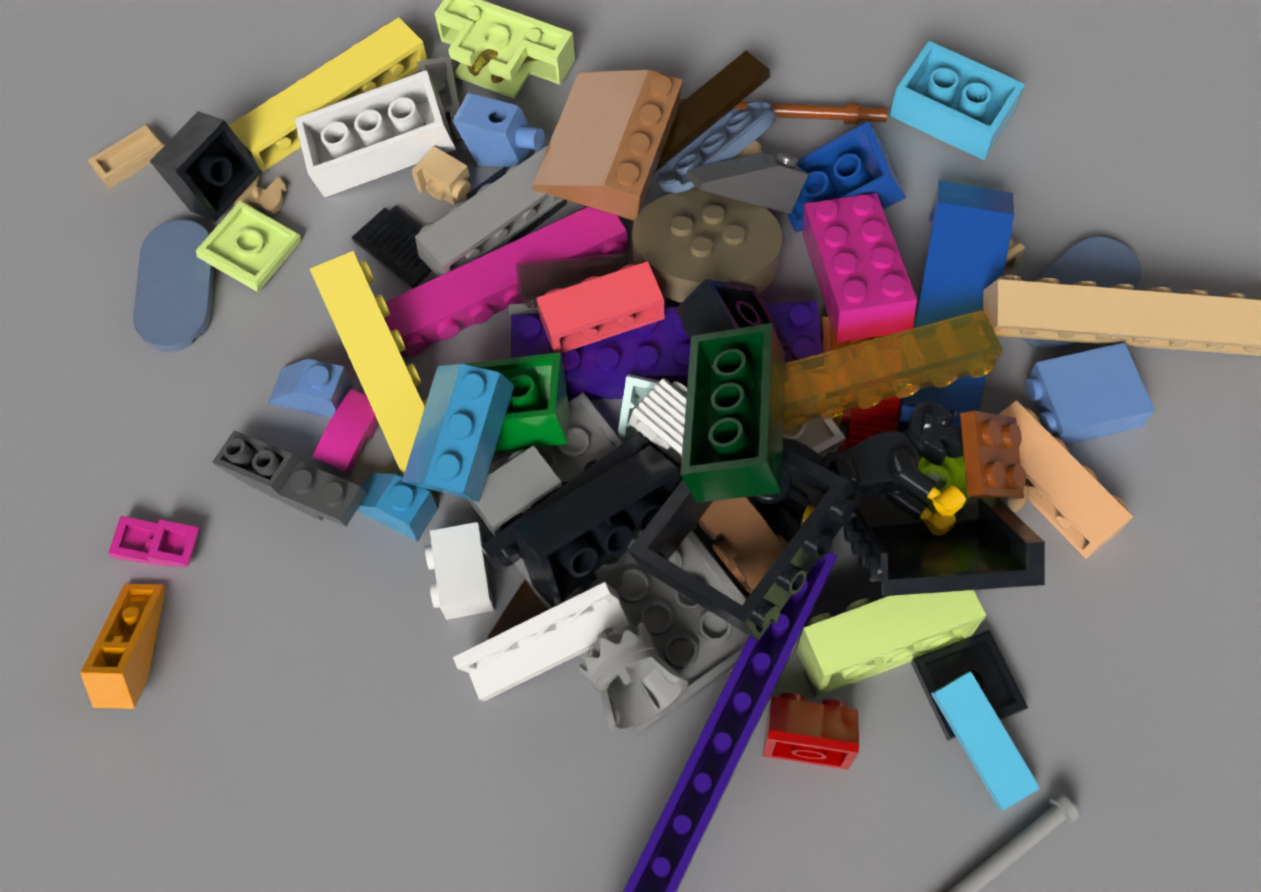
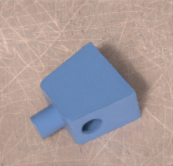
M467 93L452 120L477 166L511 167L515 164H521L527 159L531 149L541 150L545 142L543 129L530 127L519 106L476 94Z

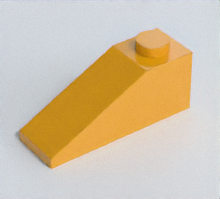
M164 584L123 585L80 672L93 708L135 709L149 678L166 591Z

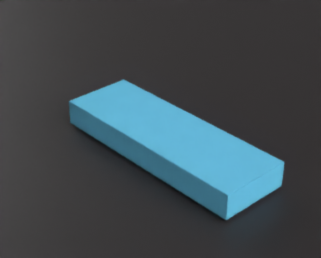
M971 671L962 674L931 693L999 810L1004 811L1040 789Z

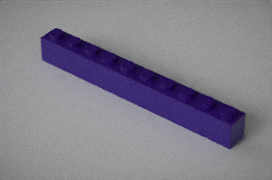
M828 552L824 558L818 559L807 574L802 589L790 597L781 609L776 624L772 622L759 641L749 636L623 892L678 891L802 634L803 628L830 576L837 555Z

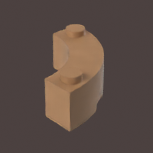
M673 459L669 460L676 467L679 468V472L681 473V467L679 466V464L675 463ZM746 497L713 501L694 526L696 528L700 525L702 530L711 539H716L717 542L713 544L714 551L726 565L740 589L748 594L752 593L788 545V542L782 536L775 535Z

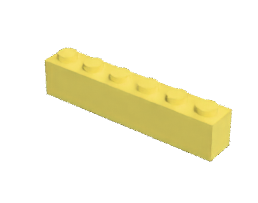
M398 17L364 40L354 44L342 54L326 62L306 77L299 79L284 91L271 97L251 112L241 116L230 124L229 127L261 171L264 172L301 148L295 118L413 75L418 71L417 61L427 60L423 41Z
M351 251L312 267L310 271L398 467L404 476L427 399L421 400L416 387L422 385L413 363L406 366L400 352L405 351L406 348L398 330L390 331L384 318L391 315L382 295L374 297L369 284L375 282L366 260L359 263L354 251Z

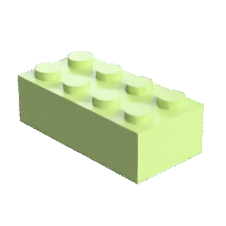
M974 590L886 596L874 602H871L869 598H864L847 606V612L831 617L830 613H823L806 622L807 626L803 628L796 652L814 694L818 697L970 638L986 617V614Z

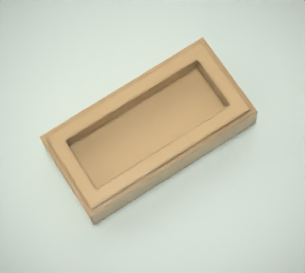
M146 124L87 161L106 187L111 189L150 165V160L165 145Z

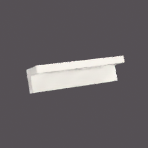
M604 582L454 656L453 659L457 669L469 673L479 700L486 701L590 650L599 641L597 636L601 631L607 628H612L613 631H616L626 626H632L617 590Z

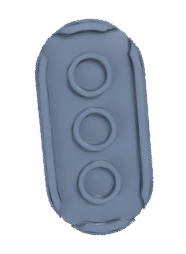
M758 99L748 102L746 104L748 109L742 112L738 108L730 110L682 151L667 161L660 168L658 173L660 177L657 178L662 191L669 194L672 192L681 193L696 186L685 177L688 169L731 160L774 123L776 113L770 102Z
M173 220L161 224L148 234L141 246L133 322L136 331L143 340L160 351H178L187 348L194 343L192 340L197 338L199 334L201 336L204 334L210 324L215 267L197 257L196 249L209 236V233L202 225L194 221Z
M1091 237L1075 244L1031 282L1042 278H1055L1059 280V284L1072 285L1080 281H1092L1097 283V287L1110 288L1113 285L1130 284L1136 290L1141 279V265L1134 252L1125 244L1107 237ZM1022 338L1028 344L1047 350V348H1058L1057 351L1065 350L1078 343Z

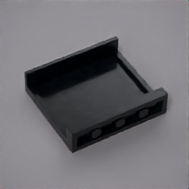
M978 498V519L956 521L954 527L941 536L933 535L927 529L925 523L870 527L858 507L851 515V522L843 525L845 541L850 542L852 554L858 555L860 567L866 568L868 581L874 582L881 596L1045 585V541L1000 499Z

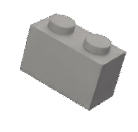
M533 445L526 451L520 450L508 457L503 466L492 473L488 472L480 501L470 500V503L493 536H495L562 487V483Z

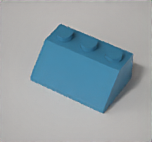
M465 364L437 366L402 482L479 502L514 385L500 372Z

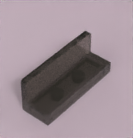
M618 252L516 263L518 301L528 308H538L537 297L545 295L552 289H564L582 283V281L592 276L601 277L616 272L628 265V254Z

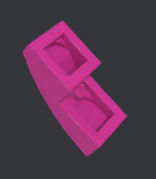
M350 389L330 419L312 458L342 471L352 473L366 437L372 439L379 424L365 394Z
M120 516L108 553L112 558L162 566L189 567L200 529L199 527L161 519L158 520V523Z

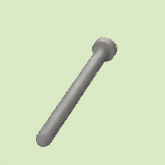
M1058 792L1049 799L1050 809L948 892H979L1061 823L1065 822L1072 825L1078 820L1080 814L1077 808L1065 795Z

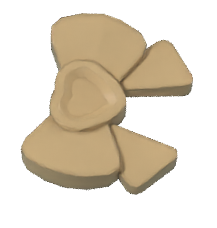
M259 175L233 203L235 206L241 200L253 208L263 209L268 215L272 216L282 209L284 201L282 193L286 192L287 189L280 177H277L266 190L263 187H258L260 182Z

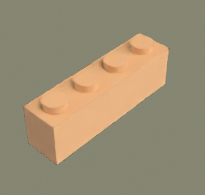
M1016 400L998 414L1016 418L1017 425L1020 428L1022 441L1019 446L1020 462L1026 475L1027 499L1085 559L1089 558L1116 536L1133 518L1128 512L1125 503L1119 497L1111 495L1098 482L1095 473L1087 466L1081 465L1069 453L1065 443L1061 439L1053 437L1040 424L1034 412L1025 409Z

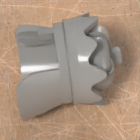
M642 622L637 625V629L633 626H626L616 631H613L612 628L601 631L597 636L599 641L591 648L585 658L586 666L583 664L577 666L592 683L595 690L600 692L609 730L613 733L634 729L657 717L671 707L688 688L687 680L660 658L659 650L653 641L651 632H648Z

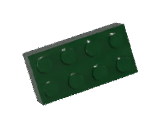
M772 323L691 336L680 475L697 503L775 494L782 491L785 352Z

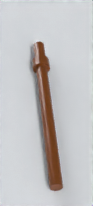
M680 99L679 105L686 99ZM741 101L733 109L738 108L739 112L748 109L746 105L748 102ZM770 103L776 113V117L843 120V124L858 125V121H887V108L860 107V103H845V106Z

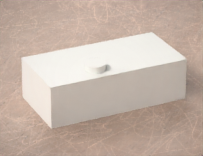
M427 70L294 119L308 175L324 198L415 165L433 146L445 153L456 150L440 96Z

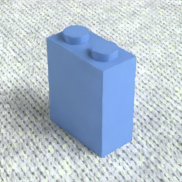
M1125 342L1036 362L1026 379V392L1029 399L1035 401L1040 413V424L1053 437L1061 439L1065 445L1141 428L1155 411Z

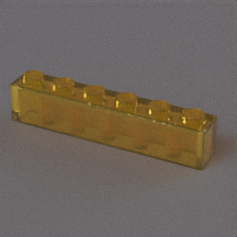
M979 310L785 363L783 428L785 430L795 429L806 421L819 417L831 419L840 415L844 410L858 406L862 409L870 408L881 400L894 396L906 398L915 394L919 389L933 385L936 388L945 387L956 379L965 376L981 377L993 370L1003 349L984 310Z

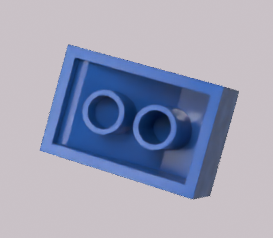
M869 121L798 159L797 166L808 173V176L788 217L793 230L799 232L803 231L804 204L877 193L881 206L885 209L906 198L885 146Z

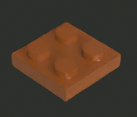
M980 411L960 413L968 497L1002 500L1024 498L1023 487L1025 486L1026 475L1020 462L1019 446L1021 445L1022 435L1016 418Z

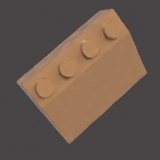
M651 70L578 72L533 182L532 190L635 221L642 209L679 108L683 80Z

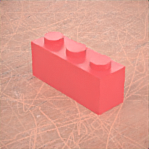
M648 261L637 265H626L616 272L601 277L592 276L582 281V283L564 289H552L545 295L536 298L540 319L553 353H564L665 319L664 298Z

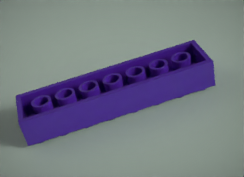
M817 301L764 303L790 346L785 351L784 385L799 378V374L823 377L824 361ZM677 307L664 308L665 319L561 353L568 401L582 393L589 400L623 399L628 374L659 381L662 378H666L671 384L677 381L687 388L691 338L682 327L683 322L675 310ZM539 313L511 315V358L553 353Z

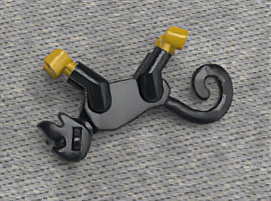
M925 403L917 407L911 417L907 431H883L861 441L844 452L827 453L823 456L797 440L783 437V448L849 480L858 498L885 494L886 499L915 520L923 519L927 529L935 536L944 535L954 527L956 522L954 514L963 507V503L966 501L964 494L953 485L941 493L936 488L937 482L918 469L921 458L928 460L934 465L942 466L946 456L959 458L964 455L962 434L957 427L951 425L954 418L953 415L938 404ZM782 472L781 493L753 497L757 501L768 505L784 501L791 492L792 477ZM927 498L932 500L937 510L934 513L927 508L929 504L924 501ZM807 506L802 518V524L814 510V506Z

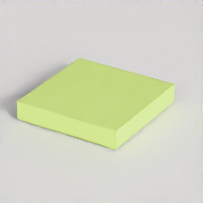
M240 200L196 249V254L201 260L259 292L299 245L301 236Z

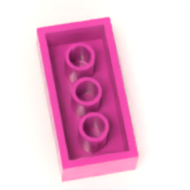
M877 193L804 204L802 236L836 342L912 331L917 298Z

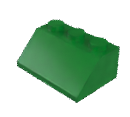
M560 352L465 364L500 372L514 385L494 452L526 449L533 445L535 447H545L568 443L570 411L563 359Z

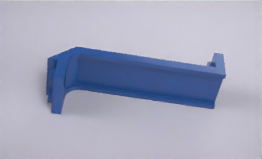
M940 180L938 182L936 196L929 216V221H933L900 395L898 432L908 430L914 411L925 403L938 404L950 412L954 417L951 425L957 427L961 434L960 413L980 411L993 336L983 335V290L996 281L998 277L1004 276L1014 219L1013 193Z

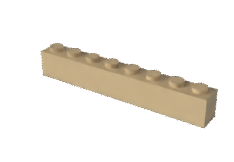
M1004 275L998 277L996 281L983 290V335L1107 345L1125 342L1126 346L1261 356V298L1256 300L1245 299V295L1241 293H1229L1220 297L1209 296L1208 291L1192 290L1180 294L1172 293V290L1167 287H1155L1143 291L1134 290V286L1130 284H1118L1105 288L1097 287V283L1092 281H1080L1068 285L1059 284V280L1055 278H1042L1035 282L1022 281V278L1017 275Z

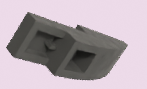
M235 430L213 460V463L220 469L268 496L322 521L326 518L347 527L367 495L366 491L357 484L302 463L290 452Z

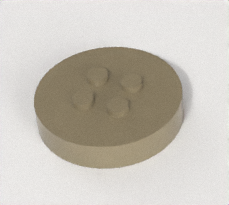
M693 188L681 193L672 192L657 198L641 210L633 224L632 263L637 265L648 261L662 295L680 303L705 279L754 286L759 294L773 282L779 270L782 230L775 216L766 207L706 192L699 188Z

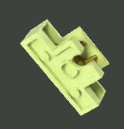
M443 0L435 12L441 42L451 45L448 49L450 59L461 62L454 72L455 77L515 99L530 74L561 85L575 62L573 32L483 0Z

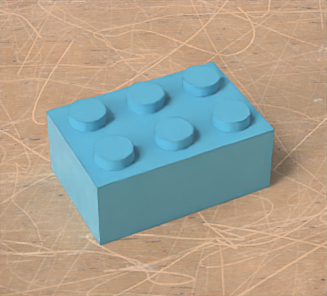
M928 41L897 86L890 117L979 159L985 160L1016 112L1025 84L934 42Z

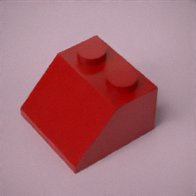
M785 692L780 693L779 697L771 696L762 756L848 770L859 753L858 709L847 708L848 704L846 702L835 699H824L822 704L806 702L804 696L796 693Z

